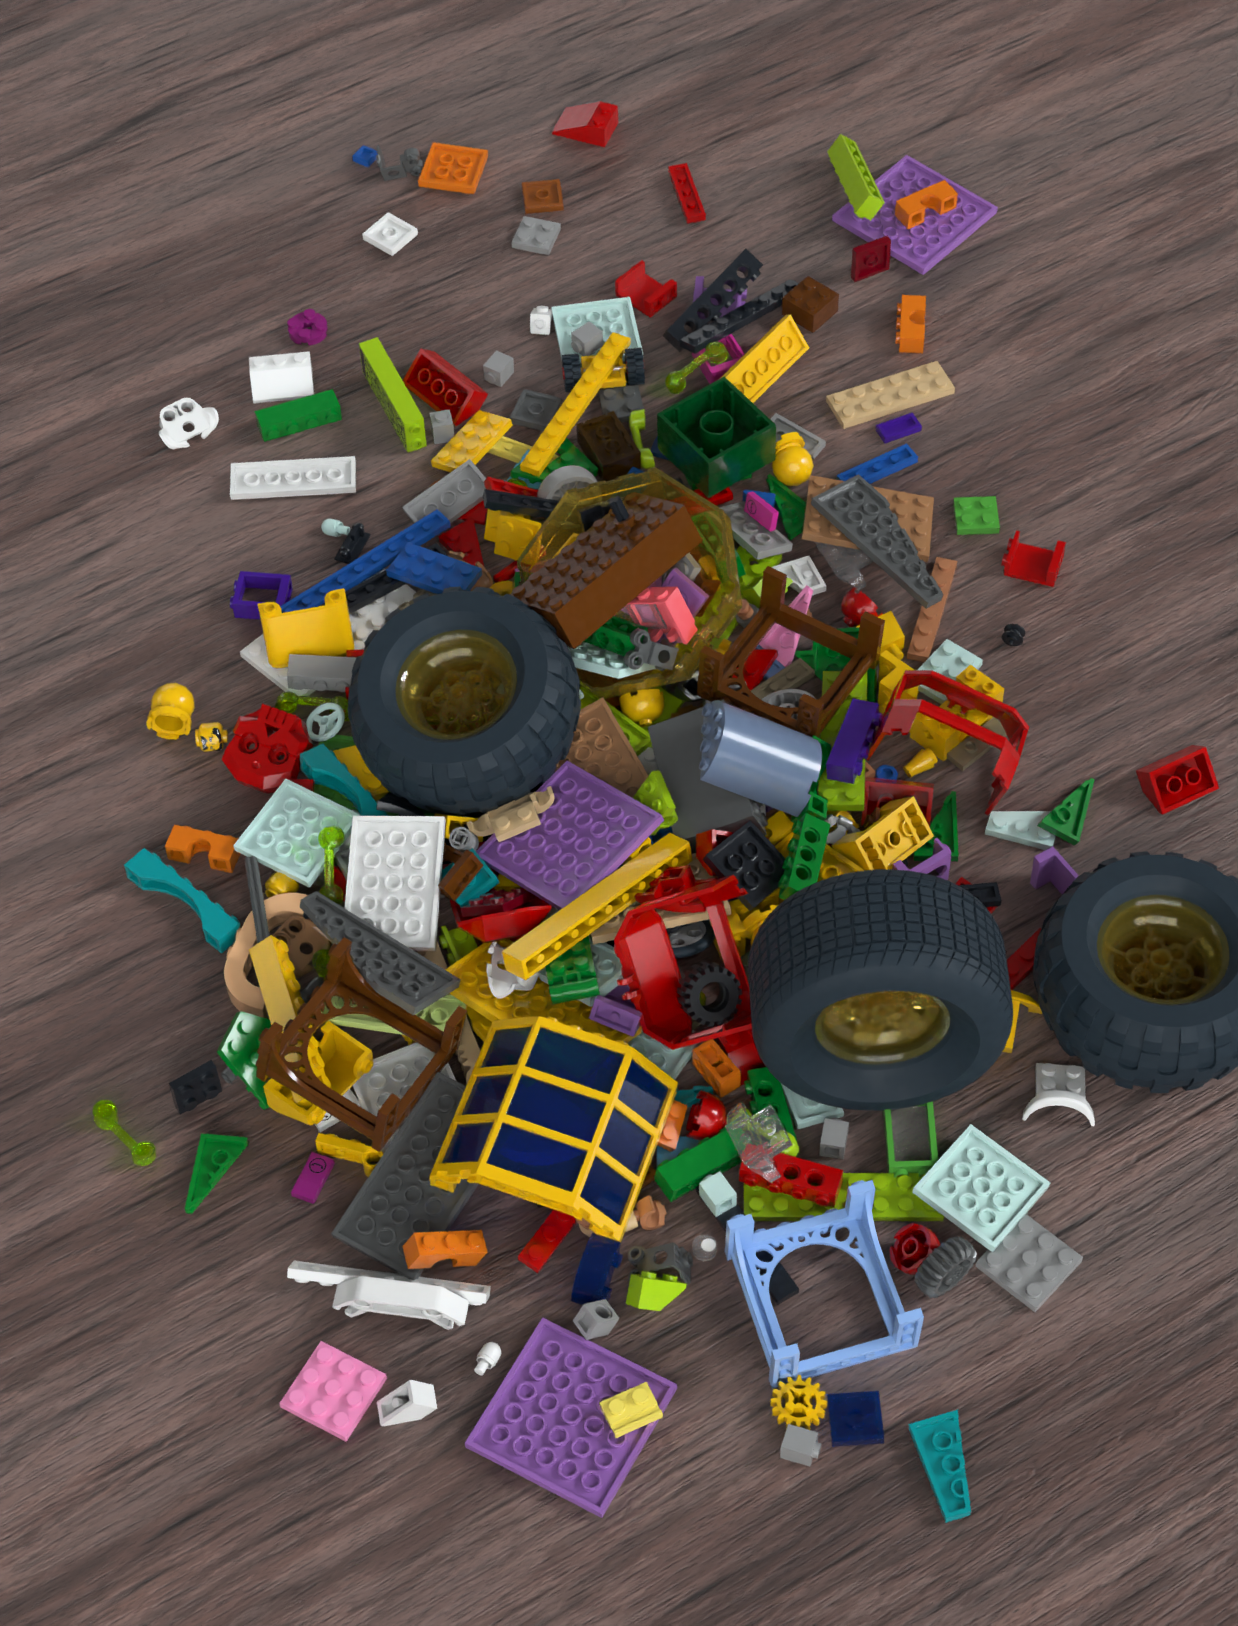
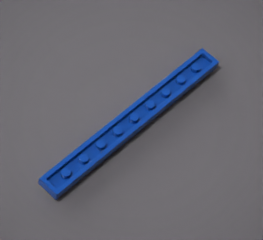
M438 509L280 606L282 613L318 607L325 603L324 598L328 592L343 588L346 592L389 566L408 542L421 546L450 528V521Z

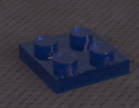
M879 1391L827 1394L832 1447L884 1443Z

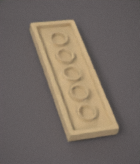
M934 361L826 396V402L842 428L845 429L954 394L955 387L939 362Z

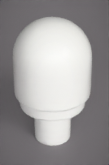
M488 1342L479 1351L476 1359L478 1364L474 1369L478 1375H483L486 1369H491L496 1365L501 1356V1348L498 1344Z

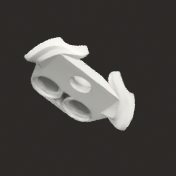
M182 398L161 410L159 422L161 430L158 432L159 436L171 449L187 448L190 445L186 440L202 433V439H205L216 428L219 420L217 410L213 407L202 408L193 399ZM186 408V409H190L191 411H190V412H184L183 409ZM170 417V418H172L173 420H172V421H166L165 418ZM191 423L195 429L192 432H186L183 430V426Z
M493 941L488 949V953L492 954L491 964L487 963L486 965L488 983L492 994L496 998H504L511 994L513 990H532L541 970L527 980H524L506 970L500 969L497 964H504L502 951L506 948Z

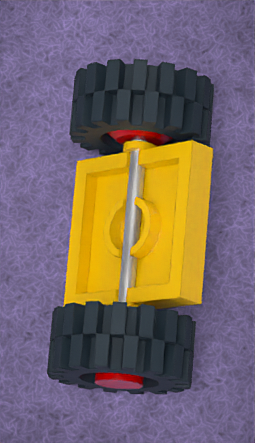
M625 349V364H623L621 357L600 389L626 386L624 372L627 375L628 386L645 384L642 349ZM579 354L562 355L565 392L572 391L596 355L581 356L582 368H580Z

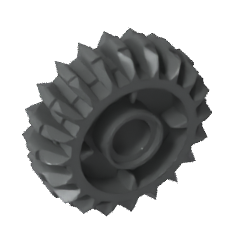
M962 1236L950 1238L945 1243H941L938 1248H935L931 1254H928L926 1260L918 1268L914 1282L929 1298L942 1296L947 1291H950L951 1288L957 1286V1283L963 1280V1277L969 1273V1269L973 1267V1263L976 1261L977 1252Z

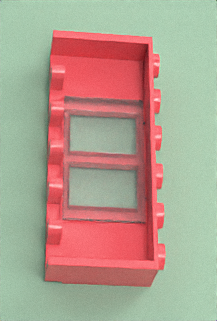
M678 587L646 588L614 615L647 627L648 633H650V640L653 642H657L664 633H668L666 638L669 643L675 642L680 637L683 644H688L698 630Z

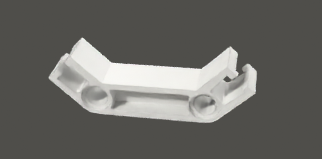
M360 1276L337 1284L332 1307L339 1310L341 1307L348 1306L345 1309V1314L351 1318L365 1312H375L428 1319L450 1330L453 1329L454 1322L458 1326L465 1325L469 1301L440 1286Z

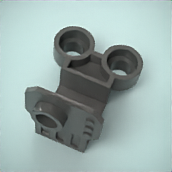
M377 145L378 155H376V161L384 181L407 177L406 172L408 171L413 176H420L424 165L423 161L420 160L418 149H406L404 154L400 155L401 165L385 168L381 148ZM391 170L399 171L397 175L388 174Z
M638 628L632 631L630 641L635 646V650L628 651L624 656V663L627 667L636 670L643 663H647L661 671L665 669L673 670L678 648L673 647L672 643H669L668 639L665 638L661 640L660 644L650 641L649 633L643 629ZM644 635V640L640 642V638ZM638 657L637 663L634 664V659Z
M673 1242L648 1249L642 1246H633L628 1251L629 1262L637 1268L629 1273V1282L631 1274L641 1275V1271L656 1273L657 1270L674 1267L679 1272L680 1278L687 1285L691 1283L693 1259L691 1254L682 1246L678 1247ZM660 1251L667 1252L665 1262L657 1264L656 1254Z

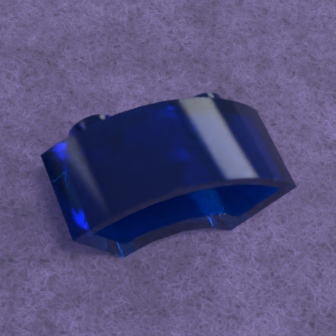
M592 1233L576 1273L571 1295L572 1302L584 1305L604 1299L609 1301L612 1288H609L614 1269L619 1268L623 1254L620 1253L621 1242Z

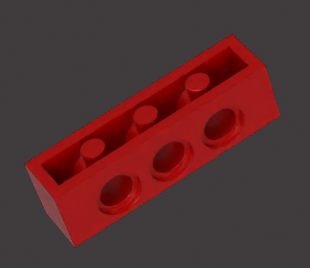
M748 1144L739 1168V1181L751 1187L759 1186L766 1188L773 1193L788 1194L798 1200L806 1199L813 1201L820 1206L835 1207L843 1182L844 1170ZM767 1169V1170H770L771 1172H769V1173H764V1172H762V1170ZM787 1176H793V1177H795V1179H791V1180H790V1179H787V1178H785V1177H787ZM810 1183H818L819 1185L812 1186Z

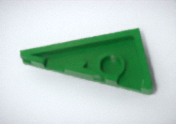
M768 474L766 483L770 493L776 494L775 506L779 512L789 540H792L803 532L806 502L773 475Z
M1090 778L1083 782L1045 816L1037 826L1074 846L1079 843L1095 779Z
M951 791V794L945 799L939 814L937 813L930 825L934 837L914 852V861H925L932 857L934 839L938 838L950 848V862H958L956 791Z
M201 1133L185 1204L186 1214H193L245 1150L249 1143L247 1137Z

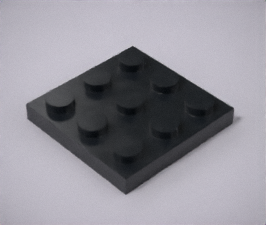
M751 820L702 859L719 878L735 875L738 879V888H744L748 892V894L737 898L749 911L753 910L779 888V880L785 871L782 868L785 861L784 856Z

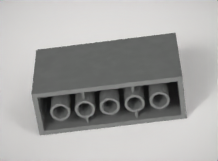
M703 707L648 727L658 771H661L676 807L675 811L678 821L671 826L673 834L690 842L691 854L696 853V834L711 829L736 832L751 820L765 836L767 835L765 826L768 825L764 812L761 813L760 807L763 806L762 803L700 780L701 770L699 769V764L702 757L700 746L704 740L701 733L704 716H702Z

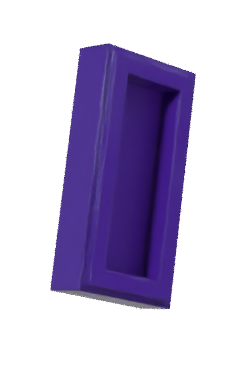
M912 412L877 424L875 430L884 444L922 431V425Z

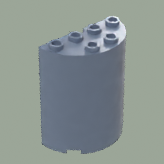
M715 700L711 703H706L702 710L704 719L701 733L704 740L700 746V751L702 752L699 769L701 770L700 780L798 817L811 797L808 792L812 782L817 783L822 762V750L819 741L722 701Z

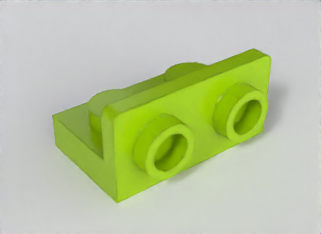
M445 925L441 926L442 935L438 936L442 949L446 948L448 951L446 956L450 966L478 947L473 936L461 929L456 928L448 931Z

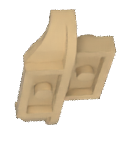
M549 786L544 792L528 793V795L516 801L514 800L500 806L498 809L488 811L477 821L466 822L468 829L476 836H488L495 833L498 842H502L541 825L538 814L549 809L555 799L553 790Z

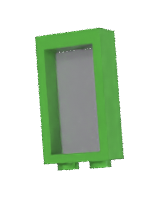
M933 1101L908 1108L883 1110L888 1173H894V1178L898 1175L909 1176V1173H918L919 1177L926 1174L938 1161Z

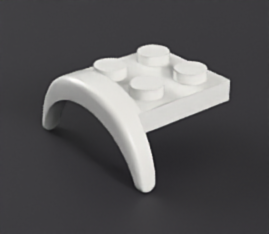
M1036 1063L1035 1097L1026 1105L1022 1114V1120L1026 1121L1030 1114L1043 1107L1067 1106L1083 1113L1090 1121L1091 1126H1095L1093 1110L1086 1100L1085 1068L1075 1065Z

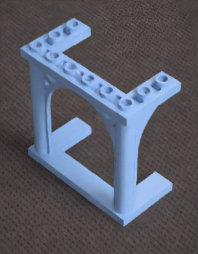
M872 1180L867 1182L857 1181L849 1186L845 1208L829 1209L822 1215H808L801 1218L800 1221L793 1223L783 1222L772 1229L766 1230L762 1228L754 1231V1221L751 1214L745 1216L739 1214L727 1220L725 1255L727 1260L733 1261L770 1368L769 1382L772 1389L777 1388L780 1381L787 1384V1377L797 1381L798 1375H801L802 1380L808 1377H815L918 1347L924 1316L921 1308L908 1312L904 1311L874 1226L872 1207L875 1186ZM847 1228L849 1230V1237L842 1242L836 1240V1231ZM830 1232L829 1237L823 1238L820 1236ZM855 1238L857 1240V1242H855V1245L858 1247L857 1249H853L850 1247ZM816 1244L836 1247L851 1255L865 1271L889 1336L799 1361L800 1351L797 1343L786 1346L769 1295L770 1278L780 1260L797 1248ZM781 1245L784 1247L783 1250L776 1251L774 1249V1247L777 1248ZM767 1251L773 1256V1260L771 1262L760 1261L756 1257V1252ZM760 1269H766L767 1272L762 1276L760 1275Z

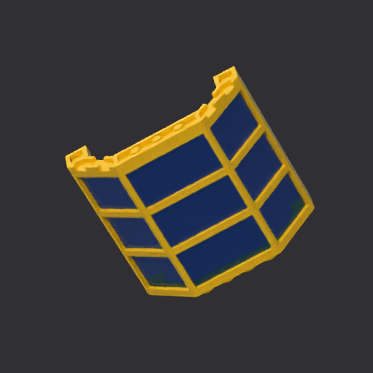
M533 1016L494 1020L431 1171L430 1185L454 1193L461 1179H468L469 1183H478L571 1215L577 1220L584 1218L590 1223L589 1229L595 1232V1242L619 1249L676 1096L678 1082L635 1048L629 1046L628 1043L621 1040L613 1041L607 1039L604 1035L597 1032L589 1033L583 1031L582 1028L576 1025L568 1026L559 1023L553 1017Z

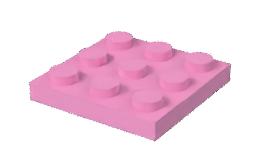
M320 1341L281 1400L280 1407L347 1442L383 1386L387 1376L385 1373Z

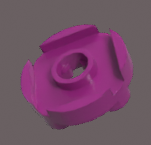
M306 309L287 321L289 337L296 344L302 345L301 342L308 343V345H315L323 341L327 336V320L321 314L315 313L313 309Z

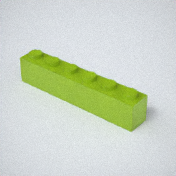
M840 134L827 151L830 162L835 168V173L840 178L839 182L845 189L844 192L849 198V203L854 208V213L859 218H866L871 221L885 202L856 142Z

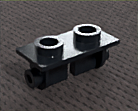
M357 523L352 526L334 560L350 564L358 559L371 534L364 532L363 524Z

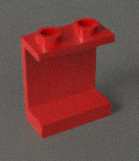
M641 260L625 274L617 278L615 281V295L619 298L630 297L632 306L651 318L677 297V282L670 279L662 285L645 274V262Z
M1016 530L1014 538H1009L1007 550L1009 552L1008 554L1004 553L1001 566H1005L1004 575L1054 587L1064 558L1066 542L1058 540L1054 551L1019 543L1020 531Z

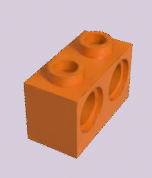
M714 1039L707 1040L692 1050V1065L713 1088L720 1099L740 1087V1070Z

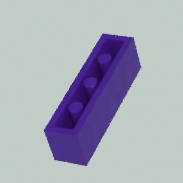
M852 699L826 763L827 779L854 784L856 776L861 775L862 761L868 757L869 744L873 743L876 735L875 728L876 726L879 727L882 720V713H879V703Z

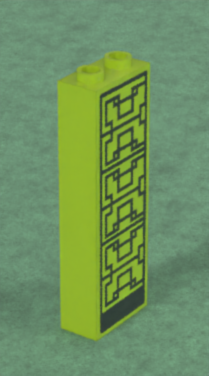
M376 337L359 343L362 372L406 451L409 453L426 447L424 418L380 340Z

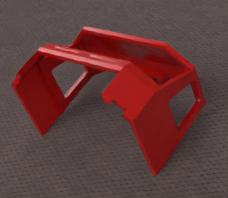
M905 670L891 694L881 723L876 730L873 743L869 747V754L866 760L869 761L885 735H892L894 731H901L902 735H908L917 712L1000 749L1001 752L992 772V775L996 777L991 784L994 790L984 813L989 815L1009 789L1021 757L1029 729L1028 724L1016 708L933 670ZM919 685L927 686L946 695L949 701L947 707L950 709L956 704L961 706V714L965 715L968 710L977 709L999 719L1008 739L923 699H900L902 692Z
M735 875L690 887L636 906L627 912L614 939V951L616 956L620 958L623 978L617 980L618 986L628 985L630 989L621 995L622 999H630L635 1005L636 1010L643 1013L639 1023L643 1033L672 1050L752 1029L749 984L722 902L748 894L744 888H738V879ZM699 898L707 909L725 968L736 976L735 978L739 980L741 985L738 987L742 989L743 995H739L742 1003L741 1005L737 1004L738 1012L734 1013L733 1019L724 1022V1024L692 1033V1018L682 1010V1005L677 999L680 997L677 993V988L682 986L678 982L682 977L664 921L655 908L682 901L685 905Z

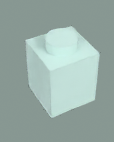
M721 1172L708 1175L699 1183V1195L715 1217L736 1206L737 1193Z

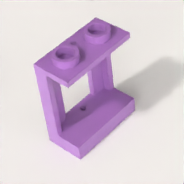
M935 838L932 857L910 870L899 860L893 864V869L925 874L936 870L939 873L937 877L948 880L951 850L946 844Z

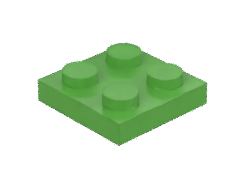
M996 496L954 498L953 506L957 535L999 534L1000 525Z

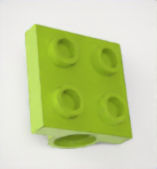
M652 771L635 793L633 799L662 815L664 821L651 834L656 835L659 829L674 825L678 821V816L661 771Z

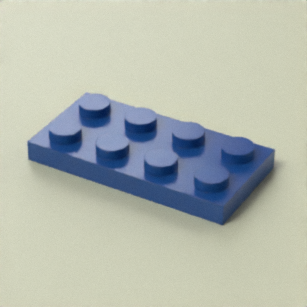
M409 542L386 570L388 577L435 594H442L444 588L461 587L464 591H470L483 575L482 568Z

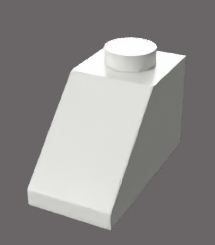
M409 1380L377 1401L380 1426L421 1420L436 1410L434 1386Z

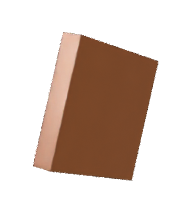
M560 179L522 182L525 214L564 211Z

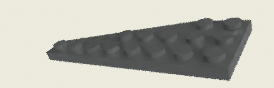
M859 474L812 498L811 505L924 608L927 609L942 600L943 593L933 576L928 574L924 561L919 559L916 547L905 529H902L897 522L898 517L895 513L891 512L888 500Z
M315 891L301 899L300 908L332 944H338L343 937L352 941L351 959L358 972L378 994L410 1014H417L459 987L461 979L319 892Z

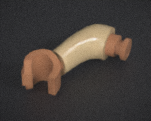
M649 1195L639 1200L635 1204L636 1209L632 1211L625 1233L639 1227L638 1221H640L642 1228L645 1230H655L664 1226L667 1214L665 1206L661 1204L660 1200L652 1201ZM624 1208L602 1213L618 1224ZM584 1218L582 1220L576 1219L580 1230L587 1236L595 1239V1232L589 1229L590 1223Z

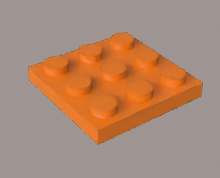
M433 142L418 180L419 187L475 194L488 158V150Z

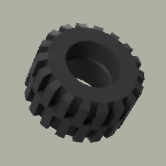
M700 962V966L696 964L691 966V972L686 970L684 972L686 977L684 979L680 978L678 982L682 986L677 988V993L680 995L677 999L682 1005V1010L700 1024H707L708 1026H714V1023L721 1025L724 1024L723 1019L727 1021L732 1019L730 1015L732 1012L736 1014L738 1012L737 1004L741 1005L742 1003L739 995H743L742 989L738 987L741 984L735 978L736 976L714 962H710V964ZM718 982L720 991L717 999L709 1005L702 1006L700 1003L701 990L708 983Z

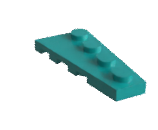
M958 1409L909 1424V1432L945 1523L969 1516L971 1514V1506L965 1473Z

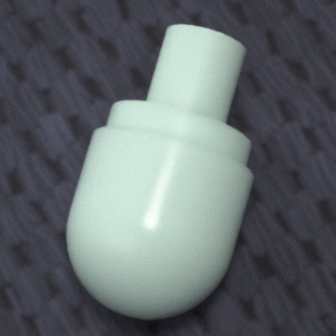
M326 519L321 525L323 533L329 536L348 535L350 532V527L343 526L342 522L335 519Z

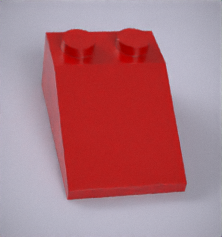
M600 101L566 107L552 130V135L605 147L618 125V106Z

